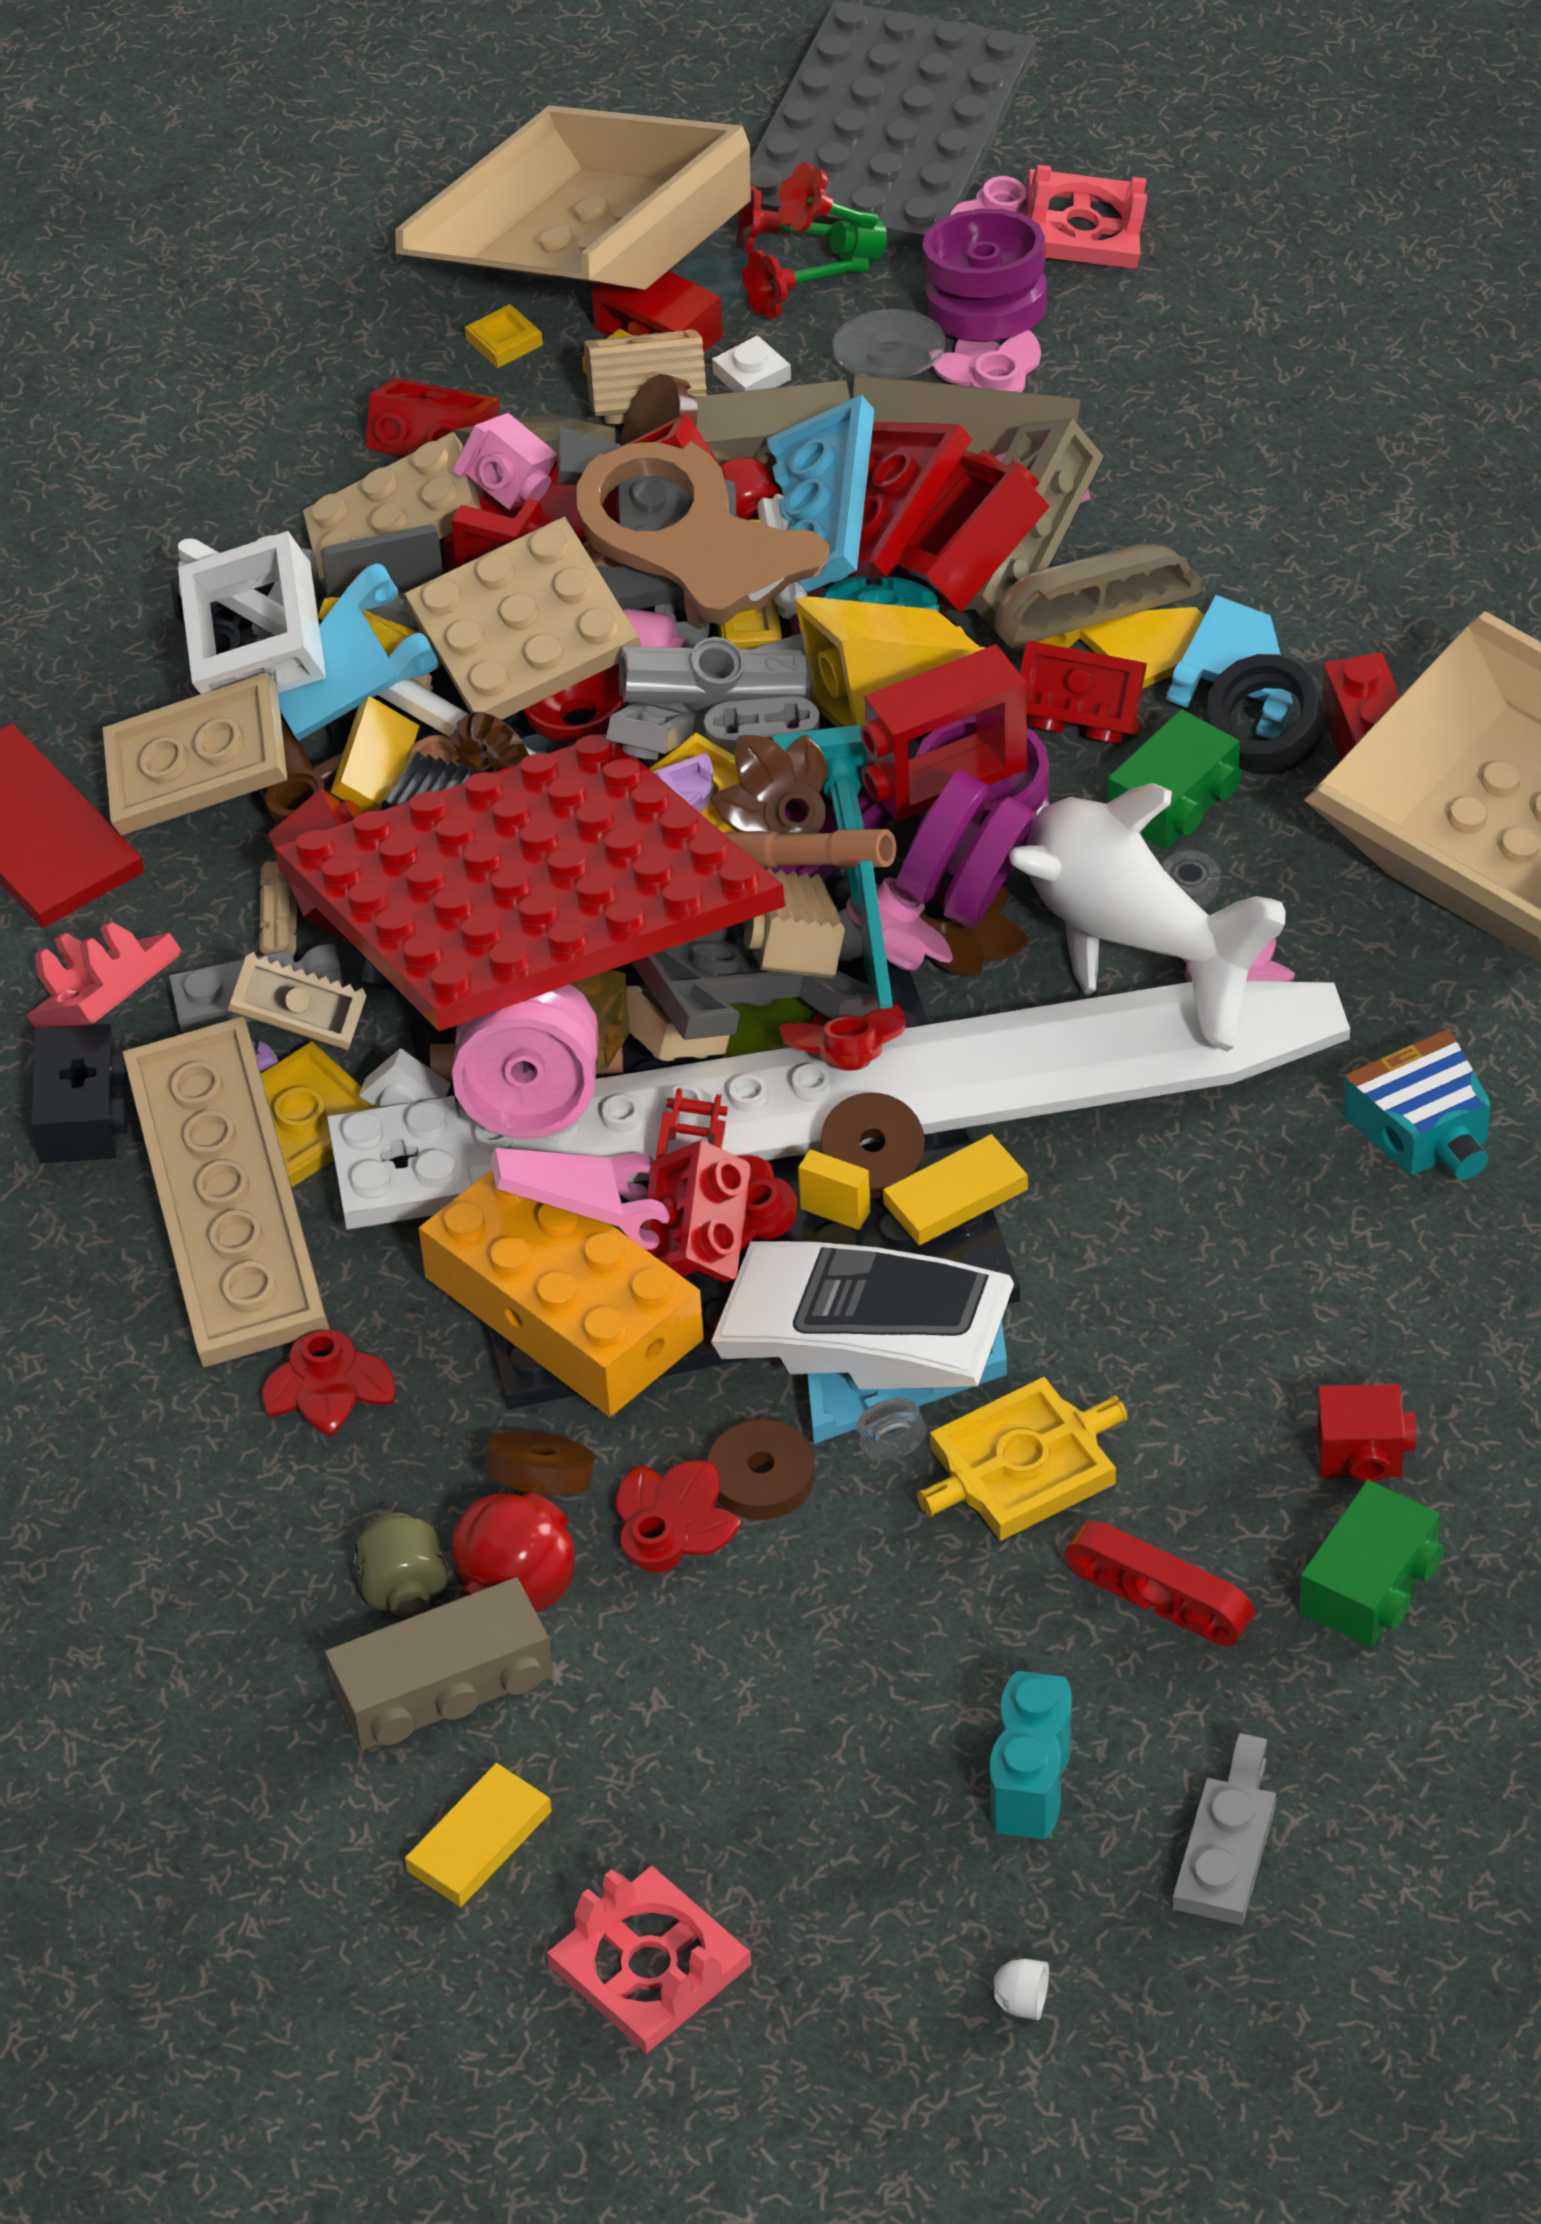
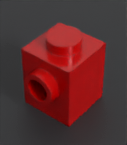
M1400 1384L1319 1386L1316 1427L1320 1478H1354L1361 1482H1366L1367 1479L1376 1482L1385 1477H1402L1404 1452H1415L1416 1421L1414 1411H1402Z

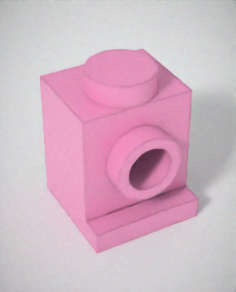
M506 413L474 426L452 471L460 478L468 475L508 510H512L524 505L528 498L539 501L547 492L552 480L548 475L557 460V453L513 416Z

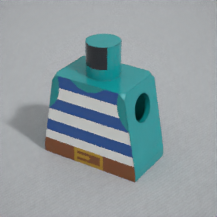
M1449 1029L1345 1074L1342 1115L1408 1174L1414 1175L1444 1162L1457 1179L1468 1180L1484 1169L1488 1162V1154L1480 1144L1485 1143L1488 1136L1490 1102Z

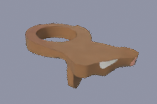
M692 441L684 449L660 442L626 444L608 453H599L587 464L577 483L578 520L588 543L596 551L619 563L651 574L667 577L678 583L684 590L685 611L688 621L700 629L704 628L708 622L722 625L731 620L737 613L762 609L789 584L802 579L821 576L825 569L830 546L817 533L806 529L780 530L758 522L732 516L729 513L728 491L722 469L708 452ZM653 476L675 482L687 491L693 502L687 515L675 525L658 531H636L622 527L608 517L602 507L607 494L620 483L636 477Z

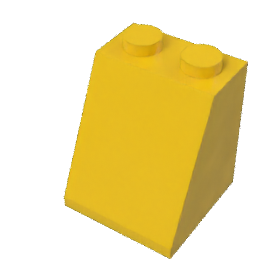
M809 596L795 600L814 705L836 727L862 725L865 723L864 696L985 649V647H979L967 637L960 626L953 625L935 609Z

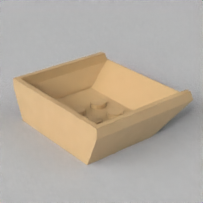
M548 105L395 229L396 254L488 269L646 290L751 201L750 144L741 125Z
M1484 611L1463 629L1304 801L1388 875L1515 950L1541 963V642Z

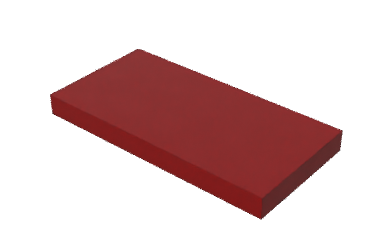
M12 723L0 730V884L43 929L145 871L142 857Z

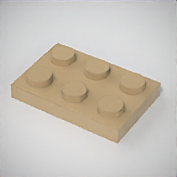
M454 432L437 441H431L422 445L414 453L387 467L372 471L364 479L335 494H328L322 497L314 505L303 510L313 554L316 559L319 580L324 587L325 581L321 559V549L324 547L429 524L436 526L439 539L453 532L451 519L460 505L482 510L474 480L468 475L460 478L452 471L464 448Z
M268 672L103 727L111 824L121 836L287 780L278 688Z

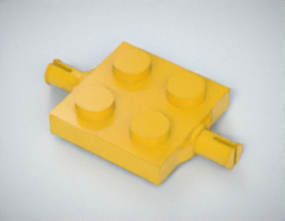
M1042 1377L931 1431L930 1449L948 1471L949 1478L917 1492V1499L923 1511L926 1510V1515L930 1518L934 1514L963 1501L979 1512L997 1538L1002 1541L1115 1485L1116 1467L1098 1446L1096 1434L1127 1421L1124 1405L1122 1402H1119L1117 1396L1113 1395L1108 1400L1082 1412L1063 1400L1048 1380Z

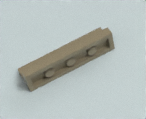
M1073 418L1021 425L1002 461L1006 465L1016 461L1027 468L1039 481V485L1035 490L1050 507L963 609H975L996 634L994 618L1002 597L1021 578L1048 568L1104 457ZM1043 443L1039 450L1028 457L1034 444ZM937 604L942 613L954 612L952 609Z

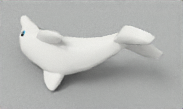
M1150 783L1130 789L1107 804L1068 797L1043 807L1035 818L1025 840V846L1013 848L1009 852V860L1011 865L1028 874L1044 904L1065 921L1073 973L1083 993L1090 996L1096 990L1099 939L1189 961L1197 1017L1203 1036L1214 1047L1226 1052L1233 1049L1238 1037L1240 1007L1248 970L1264 947L1280 935L1285 925L1286 912L1282 902L1271 898L1255 896L1237 901L1211 915H1208L1164 871L1140 834L1151 819L1171 803L1172 791L1157 784Z

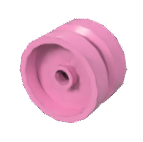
M571 984L457 1025L456 1049L452 1065L455 1096L467 1115L490 1132L515 1139L543 1138L570 1127L587 1110L596 1083V1058L599 1044L597 1017L584 994Z

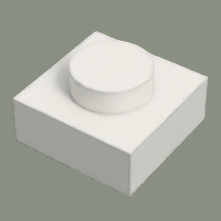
M758 335L712 358L713 374L733 392L776 388L791 380V364Z
M400 1048L365 1078L359 1096L374 1107L382 1108L446 1097L451 1083Z

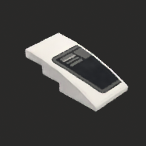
M750 1242L711 1342L721 1359L780 1357L789 1374L849 1372L859 1390L978 1386L1014 1283L1010 1275L943 1258L878 1247L822 1242Z

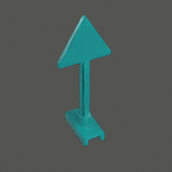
M861 725L773 735V741L778 743L785 751L803 735H808L814 740L823 752L827 763L828 774L820 792L824 791L825 795L832 800L837 830H864L857 798L860 788L864 787L862 769L867 767V753L860 735ZM872 860L860 861L859 868H845L851 901L861 917L864 972L879 1009L893 1008Z

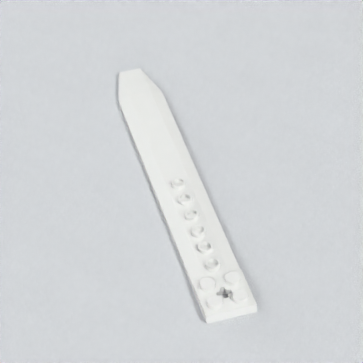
M1246 981L1240 1007L1238 1037L1235 1047L1226 1052L1214 1047L1203 1036L1197 1017L1193 982L905 1028L900 1036L882 1044V1053L872 1060L867 1067L854 1071L837 1069L832 1063L823 1060L818 1053L800 1051L789 1047L596 1079L595 1089L587 1110L570 1127L543 1138L515 1139L490 1132L471 1119L459 1101L455 1102L454 1096L327 1116L346 1230L435 1215L492 1170L490 1159L495 1148L600 1157L643 1153L655 1160L663 1112L672 1113L673 1108L666 1107L667 1098L675 1099L677 1088H682L683 1098L713 1103L715 1096L722 1094L721 1106L728 1107L727 1116L719 1115V1120L726 1121L723 1150L735 1156L754 1155L765 1160L807 1154L810 1149L820 1152L822 1128L831 1110L846 1098L861 1093L887 1094L904 1102L918 1117L924 1134L1232 1084L1347 1041L1350 1038V1027L1335 983ZM680 1112V1124L710 1127L711 1116ZM677 1133L675 1140L668 1141L665 1155L699 1140L708 1143V1137ZM868 1138L863 1140L860 1144L863 1145L880 1141L874 1138ZM397 1156L411 1157L408 1159V1167L398 1169L395 1168L393 1161L389 1160ZM638 1172L633 1174L628 1181L632 1183L649 1180L650 1175L645 1172Z

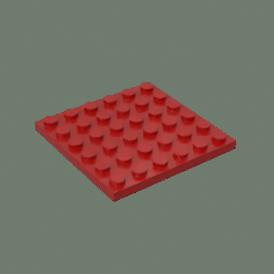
M607 734L585 736L579 739L575 745L549 754L541 753L527 756L519 764L493 773L474 774L468 777L464 783L438 792L419 793L413 796L409 802L383 811L361 813L351 822L324 831H308L298 836L295 841L275 847L279 871L438 1031L785 907L784 889L780 881L634 755L626 754L619 742L607 740Z

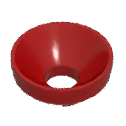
M619 663L523 709L528 724L545 738L563 743H576L585 736L606 734L610 716L629 705V702H623L622 697L619 695ZM576 709H588L596 713L590 722L583 725H570L563 721L567 713Z

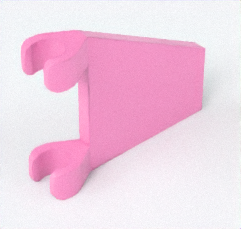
M495 1148L490 1160L496 1189L618 1226L631 1240L644 1249L652 1250L658 1246L660 1241L656 1232L641 1229L642 1223L649 1219H657L662 1223H668L670 1219L668 1210L663 1203L653 1199H646L647 1189L645 1186L628 1181L633 1174L638 1172H645L650 1175L651 1161L653 1159L646 1154L630 1153L614 1157ZM619 1193H620L625 1199H627V1200H629V1201H632V1202H628V1203H623V1204H621V1200H620Z

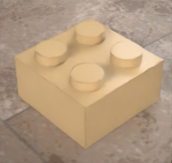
M647 985L627 986L619 1022L635 1039L647 1047L654 1057L664 1061H672L678 1057L707 1058L709 1055L726 1053L730 1035L684 1040Z

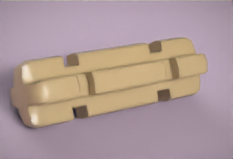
M266 861L261 867L260 886L263 887L260 891V929L262 930L259 936V950L265 955L291 950L292 956H294L296 953V935L294 934L296 933L297 901L287 878L279 871L277 861Z

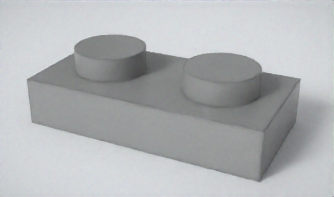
M635 702L610 716L606 739L623 743L622 750L626 754L644 759H658L659 752L664 754L670 752L692 736L696 715L649 703Z

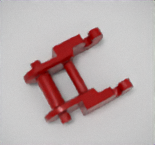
M677 1088L675 1099L667 1098L666 1107L673 1108L672 1113L663 1112L656 1159L665 1156L668 1141L675 1140L677 1133L708 1137L709 1144L723 1150L726 1121L719 1120V1115L727 1116L728 1107L721 1106L722 1094H717L713 1103L683 1098L682 1088ZM680 1112L711 1116L710 1127L680 1124Z

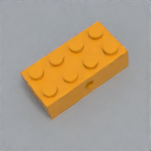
M490 1170L419 1227L425 1277L609 1417H612L704 1340L700 1290L609 1223L496 1189L493 1170Z

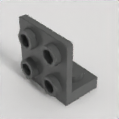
M435 525L419 526L331 545L321 549L327 598H340L364 569L375 563L381 564L385 567L395 584L398 595L392 602L376 607L375 610L388 612V614L394 615L397 619L396 621L402 620L400 623L419 632L418 622L409 608L404 593L443 575L439 535Z

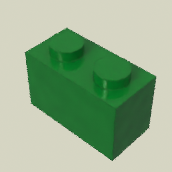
M1181 709L1108 777L1107 803L1130 789L1150 783L1172 791L1170 805L1152 818L1140 832L1142 838L1166 850L1182 834L1185 836L1191 835L1200 825L1204 813L1219 799L1225 801L1236 791L1242 776L1241 769L1239 768L1240 740Z
M1367 1479L1301 1574L1298 1613L1372 1648L1385 1627L1394 1631L1403 1621L1411 1602L1412 1595L1409 1592L1417 1580L1420 1579L1428 1582L1438 1569L1444 1553V1545L1438 1543L1440 1513Z

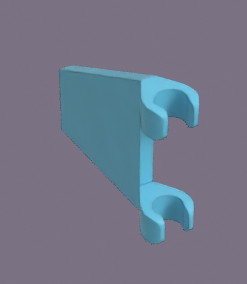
M375 563L364 569L350 584L319 625L326 678L278 693L280 711L298 741L358 707L368 696L373 698L402 680L426 675L435 670L439 664L437 655L422 633H415L407 637L388 657L366 620L362 610L384 606L396 599L398 595L395 584L385 567L381 564Z
M1215 595L1186 653L1175 667L1172 675L1173 682L1165 699L1188 707L1201 678L1214 683L1220 673L1238 660L1256 654L1281 655L1271 615ZM1265 688L1248 694L1247 696L1265 702L1255 734L1267 739L1280 736L1293 704L1291 693L1283 689Z

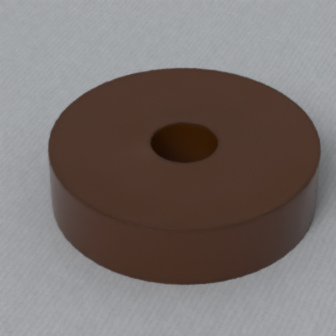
M861 1093L846 1098L831 1110L822 1128L820 1153L869 1170L870 1198L883 1197V1189L919 1171L924 1152V1132L918 1117L904 1102L887 1094ZM874 1138L879 1140L884 1147L880 1151L869 1152L860 1143L865 1139Z
M764 1419L737 1424L726 1430L716 1439L708 1454L707 1461L716 1464L720 1476L717 1502L727 1511L743 1518L767 1520L784 1516L801 1506L809 1497L814 1487L815 1458L810 1443L797 1429L779 1421ZM757 1466H767L771 1468V1470L765 1473H756L752 1471V1469Z
M527 1431L506 1432L495 1435L488 1441L484 1470L494 1481L513 1489L545 1495H568L585 1491L590 1487L595 1455L586 1446L561 1436Z

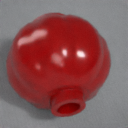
M530 1491L524 1492L522 1496L506 1493L494 1494L481 1498L469 1505L455 1526L451 1543L453 1565L465 1585L460 1591L461 1597L463 1598L518 1577L535 1612L542 1611L553 1605L569 1587L575 1567L574 1544L571 1535L565 1529L569 1524L565 1514L545 1497Z

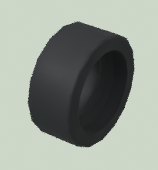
M1256 654L1238 660L1218 675L1208 692L1206 716L1209 724L1240 740L1239 768L1249 773L1274 775L1295 768L1312 755L1323 736L1325 714L1314 678L1299 662L1282 655ZM1265 688L1283 689L1298 698L1301 707L1300 717L1296 724L1281 736L1266 741L1248 740L1238 736L1232 728L1230 718L1234 707L1250 693Z

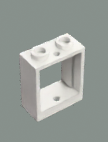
M289 531L265 536L256 542L222 553L209 554L200 560L178 567L192 684L200 694L262 674L260 672L269 673L277 684L278 693L326 678L311 563ZM280 580L287 632L216 654L210 603Z

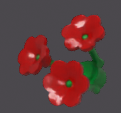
M805 162L798 164L793 171L792 177L782 182L778 193L782 204L778 212L762 210L761 191L757 190L755 185H750L751 201L738 211L736 246L738 249H741L742 253L749 254L748 266L742 271V283L749 292L748 300L752 311L755 314L763 313L767 319H775L781 315L782 303L787 299L788 290H793L796 284L847 272L867 273L869 262H878L885 252L887 233L883 221L878 219V214L857 211L833 202L832 197L824 192L828 180L826 172L822 169L814 168L811 164ZM828 213L843 218L842 221H836L833 225L813 222L815 217L826 216ZM779 230L829 237L832 252L839 254L844 261L793 272L790 268L781 269L780 263L774 255H766L760 249L754 251L752 249L758 232L778 234Z

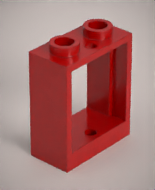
M966 450L959 460L957 470L948 478L931 505L929 515L920 523L903 550L900 561L888 575L915 581L929 588L937 596V604L961 613L1050 507L1035 490L1039 485V481L1027 468L1016 461L1006 465L985 450H981L979 454Z
M997 644L864 696L865 723L860 726V735L867 753V767L862 769V780L870 798L875 803L881 801L896 822L928 810L938 799L958 769L987 785L1027 770L1026 681ZM971 715H976L975 734L913 759H908V740Z

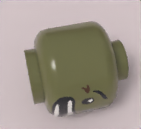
M391 1513L378 1517L369 1524L354 1544L353 1561L361 1593L367 1604L381 1613H393L398 1617L419 1615L431 1603L437 1601L447 1588L448 1570L439 1537L432 1525L419 1518H414L404 1513Z

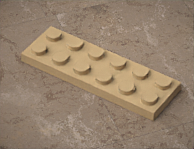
M245 1016L122 1051L197 1352L203 1368L296 1341L299 1337L306 1334L330 1329Z

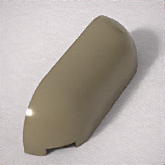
M855 375L853 397L855 398L862 394L875 409L873 421L960 424L972 438L971 443L966 449L967 451L979 454L981 450H985L993 456H998L1008 451L1021 425L1073 418L1077 423L1081 399L1055 397L1053 395ZM1043 443L1034 444L1028 457L1039 450Z
M1153 543L1131 545L1043 569L1021 578L1002 597L996 610L994 627L999 637L1011 648L1026 644V640L1035 642L1190 598L1201 592V580L1199 574L1192 569L1189 561L1174 549Z

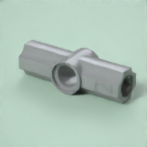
M719 637L705 638L698 642L694 648L622 647L619 657V695L622 697L623 702L686 703L691 709L702 714H707L712 707L728 701L787 696L805 698L806 658L805 655H802L801 650L739 649L731 641ZM704 673L714 674L721 679L711 678Z

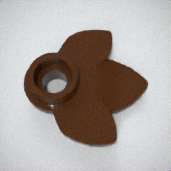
M757 735L739 736L735 746V767L740 783L725 788L710 798V804L718 817L737 832L818 833L826 817L825 804L819 793L828 774L826 759L820 747L808 735L799 737L786 751L778 743L767 737ZM790 801L800 802L806 810L805 820L799 823L790 821L785 815V805Z
M1003 886L974 930H970L944 916L943 902L948 890L946 888H942L934 899L925 903V908L919 915L929 926L939 931L948 943L953 960L950 963H944L933 959V961L953 974L968 977L978 976L982 971L984 960L995 961L1010 958L1028 945V936L1016 924L999 913L1004 908L1009 896V889Z

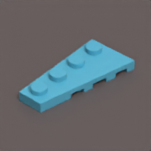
M862 394L767 438L769 450L776 457L777 464L772 467L775 481L782 487L784 498L779 500L781 513L789 522L790 529L788 531L802 529L813 531L822 536L830 546L827 563L821 576L798 581L807 592L830 582H838L857 571L875 411Z

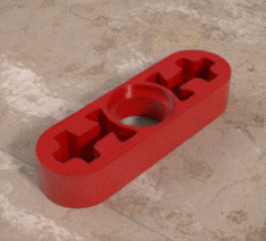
M1095 1520L1085 1522L1064 1551V1557L1068 1566L1078 1577L1146 1610L1153 1606L1155 1609L1152 1613L1222 1647H1230L1236 1644L1254 1618L1255 1610L1250 1599L1233 1584L1106 1523Z

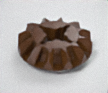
M485 712L467 714L457 722V728L449 736L452 745L456 748L452 755L453 760L459 764L462 763L467 768L473 766L478 772L484 769L486 772L493 773L517 765L525 757L530 756L524 743L511 727L496 716Z

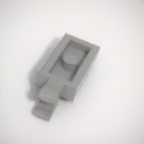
M326 944L314 947L296 963H294L291 950L257 957V959L266 956L269 963L279 960L282 968L291 964L294 972L303 968L306 976L315 972L318 980L327 976L330 983L339 980L341 986L344 987L335 945ZM243 960L169 975L182 1034L242 1017V1015L227 1011ZM245 1017L246 1022L255 1021L254 1019Z
M1239 1733L1228 1782L1212 1778L1206 1779L1173 1894L1174 1910L1243 1925L1276 1808V1793L1259 1789L1266 1766V1759L1263 1756L1267 1746V1739Z

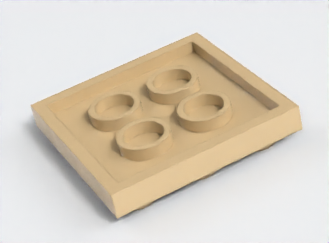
M565 516L404 593L410 610L471 713L485 712L501 720L618 664L622 647H642L638 634Z

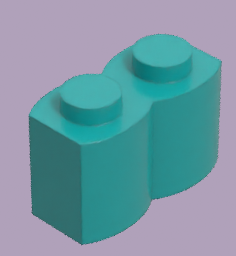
M1016 1671L1006 1684L1001 1700V1735L993 1747L990 1758V1815L996 1833L1046 1839L1056 1826L1061 1809V1774L1068 1764L1071 1753L1072 1695L1066 1677Z

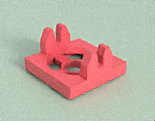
M1037 165L1036 169H1030L1026 183L1027 217L1038 223L1045 235L1046 258L1114 267L1137 268L1140 258V231L1147 202V194H1144L1146 178L1132 177L1129 182L1051 172V166ZM1054 196L1072 199V206L1066 208L1063 212L1048 210L1049 200ZM1090 201L1110 203L1120 213L1122 219L1102 217L1096 210L1090 207ZM1081 217L1091 221L1096 228L1089 231L1079 230L1071 226L1067 220ZM1101 234L1113 236L1104 240H1097Z
M113 922L107 923L100 928L103 938L110 948L108 952L93 938L82 942L67 933L60 934L54 940L59 953L67 963V968L65 969L58 958L47 948L39 950L34 954L38 977L51 996L26 1016L35 1029L94 1024L180 956L179 952L182 950L170 933L136 940L131 932Z
M650 1866L632 1882L628 1881L622 1874L611 1869L604 1876V1894L601 1899L590 1889L581 1894L574 1913L576 1929L547 1952L548 1966L647 2054L750 1967L751 1952L653 1866ZM648 1913L672 1916L679 1920L662 1937L653 1935L639 1937L622 1921L630 1916ZM602 1938L622 1954V1970L606 1984H603L598 1977L595 1964L596 1953ZM698 1938L701 1942V1947L697 1946L691 1951L689 1960L690 1972L686 1975L678 1968L677 1955ZM655 1947L665 1951L671 1961L668 1969L660 1976L643 1978L634 1974L629 1967V1961L633 1954L642 1948ZM638 1988L645 1990L661 1989V2000L643 2002L626 1998Z

